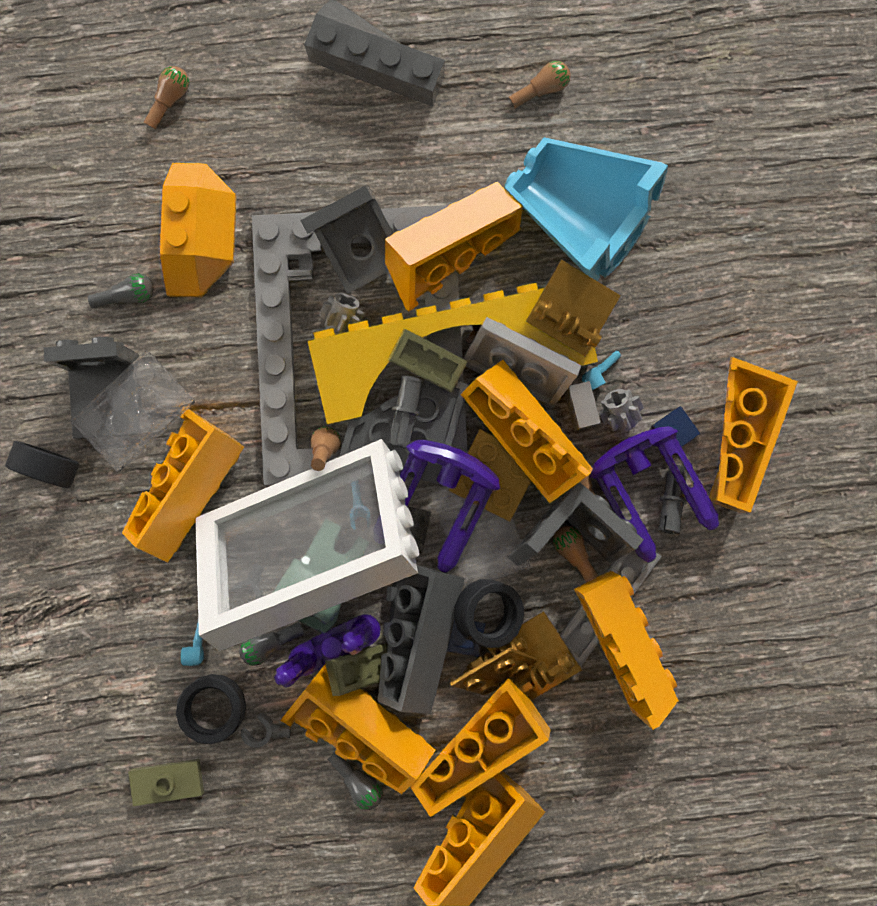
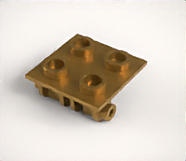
M561 260L525 322L586 357L590 348H595L602 338L599 333L621 295Z
M479 429L467 454L489 467L497 475L500 483V489L493 490L484 509L510 522L531 480L496 437ZM462 474L456 488H449L448 491L466 499L474 481H471L470 477Z
M544 611L522 624L515 638L522 637L528 646V650L524 651V653L537 658L538 661L529 666V671L518 678L509 679L530 700H533L582 671V668ZM488 648L491 654L493 655L492 650L494 648Z
M522 637L514 638L510 643L500 647V650L494 648L492 650L493 656L490 653H486L484 657L481 656L467 664V669L463 671L464 675L450 682V685L481 695H488L498 690L500 687L499 683L507 678L514 679L526 674L529 671V666L538 660L524 653V651L528 650V646Z

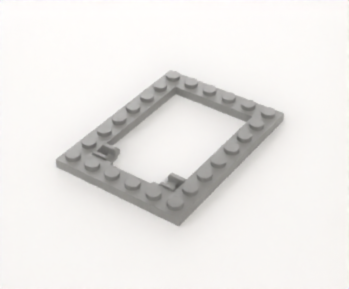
M449 205L384 208L381 210L393 233L419 222L424 217L431 216L445 209ZM315 212L252 215L263 480L265 486L277 484L312 469V449H298L290 282L313 281L312 252H320L323 247L315 232L307 234L300 220ZM360 236L353 240L352 247L371 246V242L366 237ZM289 260H299V270H290ZM456 270L441 281L443 287L433 295L429 291L425 293L426 307L436 305L437 311L450 309L449 302L459 300L458 272ZM461 326L446 328L427 335V340L462 358ZM462 372V374H461V376L459 377L458 381L464 383L463 372ZM464 399L451 447L468 453ZM342 447L326 462L338 458ZM374 474L361 480H375Z

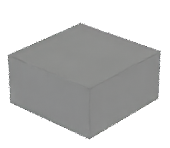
M590 381L569 386L564 394L574 432L600 424Z

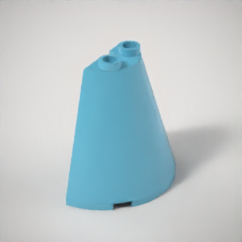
M544 137L536 148L533 147L528 151L524 159L525 169L523 171L518 169L517 172L509 175L504 189L523 206V210L586 275L598 281L600 275L607 277L619 266L640 237L651 217L647 215L651 210L652 200L658 201L668 165L662 162Z

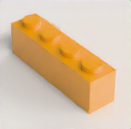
M498 182L477 190L474 194L450 204L445 209L431 216L422 218L419 222L401 231H397L385 239V264L408 312L419 305L416 299L429 291L433 295L443 287L441 281L455 270L459 274L463 273L470 267L477 254L481 252L486 256L520 230L523 206Z
M730 357L719 470L709 495L712 503L738 513H751L798 381Z
M501 360L476 378L461 393V396L549 503L592 472L593 468L585 460L584 456L575 448L561 428L552 420L539 401L529 392L504 360Z
M185 406L179 416L184 420L178 434L171 432L166 443L171 448L162 464L156 463L151 473L152 486L149 492L141 493L122 532L136 548L167 563L181 547L183 539L193 524L196 523V517L201 516L206 504L212 495L218 491L222 480L230 468L236 464L240 453L245 447Z
M610 570L574 590L630 710L654 730L662 724L679 701L673 690L677 688V683L671 672L667 668L664 670L659 658L663 657V653L654 638L650 639L645 627L649 624L641 608H635L630 597L634 595L630 582L625 576L621 577V575Z
M326 663L280 720L290 727L295 722L307 730L305 736L316 743L321 738L336 748L335 754L344 760H358L363 763L362 770L400 794L404 793L417 781L436 750L422 736L414 733L403 724L395 714L388 712L373 700L366 691L358 689L341 696H333Z
M507 678L431 764L422 771L417 781L410 788L431 817L549 741L550 728L532 701Z
M503 771L465 794L464 797L466 799L457 816L452 815L446 826L448 832L441 846L436 845L414 886V889L427 906H469L545 814L541 806Z

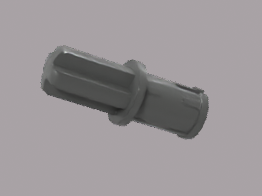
M401 376L397 404L392 406V411L395 414L389 443L393 446L406 448L410 444L415 416H419L420 413L417 411V406L423 384L422 379Z
M676 465L686 482L687 472L683 466ZM668 468L664 495L660 496L662 511L658 531L673 534V532L674 534H680L683 506L687 504V500L684 498V494Z

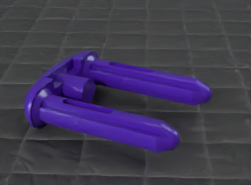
M670 426L641 432L622 441L599 458L592 466V472L589 474L590 479L597 480L613 512L620 519H625L610 491L611 487H616L632 517L627 521L636 528L637 534L644 539L635 550V553L647 563L653 562L656 559V546L614 470L615 466L626 461L633 475L651 467L652 465L644 453L646 449L653 446L658 447L698 522L707 530H715L719 526L718 512L676 438L679 431ZM673 455L678 456L693 483L692 488L687 486L672 458Z
M416 440L406 446L410 453L400 472V477L404 482L409 472L415 473L407 489L408 497L404 499L407 507L428 462L443 465L436 478L437 482L443 486L455 489L462 474L470 477L471 481H474L437 557L439 571L447 573L456 567L493 490H499L500 483L497 475L489 467L464 451L438 442ZM478 501L467 526L461 528L473 502ZM380 515L374 528V540L379 545H385Z
M362 614L330 629L325 634L322 633L298 645L289 654V659L277 668V674L274 676L275 682L285 688L290 687L300 677L320 670L327 660L349 653L351 655L359 653L363 648L373 644L379 638L381 631L379 622L371 615Z

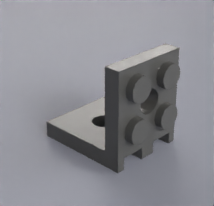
M365 185L300 220L307 234L315 232L347 294L389 272L385 264V239L390 237L393 231L369 186ZM360 236L366 237L372 246L371 252L365 257L357 256L352 250L353 240Z
M95 337L91 339V344L79 345L77 340L56 341V346L43 347L44 362L67 370L69 374L73 439L144 434L138 353L125 347L124 343L114 342L113 337ZM110 393L115 400L114 407L108 412H102L98 404L99 399L102 395Z
M579 482L572 490H568L562 498L559 497L510 553L508 558L517 566L521 565L536 555L564 522L568 526L577 528L581 532L583 539L609 563L635 551L644 539L637 534L636 528L629 521L620 519L610 510V505L605 499L594 495Z

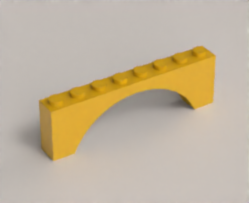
M537 282L516 287L517 294L504 296L503 290L483 294L484 301L471 304L470 297L449 302L450 309L437 311L436 305L415 309L417 315L415 317L403 319L402 313L381 317L383 324L369 327L368 320L348 324V332L335 334L334 328L313 332L314 339L307 341L327 424L362 416L370 389L379 374L390 362L388 358L403 329L424 337L450 327L482 325L486 317L527 338L537 341L548 349L568 357L581 366L598 362L596 349L591 347L586 357L525 322L544 288L538 289Z

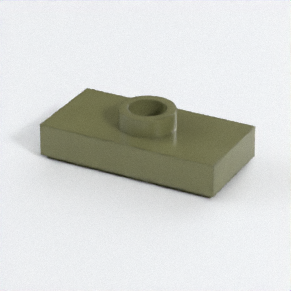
M403 329L388 358L390 362L451 393L468 362L407 329Z
M387 643L362 649L354 655L349 653L325 661L332 695L341 696L380 682L382 655L387 653Z
M200 758L134 768L128 771L133 806L198 797L204 794Z

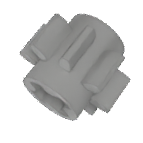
M338 293L335 297L330 295L327 302L323 303L319 316L326 318L324 324L326 329L334 328L335 334L349 331L348 324L361 322L365 313L358 310L359 301L354 296L347 293Z
M623 389L613 390L601 401L603 410L599 412L604 425L610 424L612 431L631 430L637 425L638 421L642 420L640 411L644 407L640 397H633L629 389L627 391Z

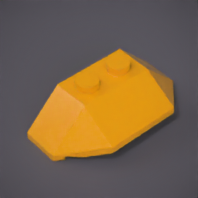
M172 163L163 184L160 259L166 295L168 297L202 298L208 289L234 263L237 195L207 164Z

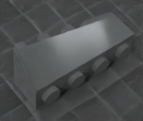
M329 0L316 13L304 44L309 62L430 106L434 105L445 76L444 59L398 43L336 0Z
M417 565V574L394 582L392 587H387L386 601L391 602L390 622H384L383 636H386L388 646L387 653L383 654L381 659L378 702L400 712L431 714L455 620V604L462 592L465 578Z

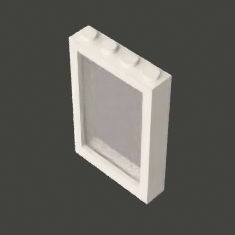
M382 439L326 462L325 468L321 471H315L312 468L196 517L199 636L218 651H221L417 574L415 558L419 556V549L410 532V527L414 523L412 515L405 505L404 499L408 497V491L399 474V471L403 469V465L396 450L390 451Z

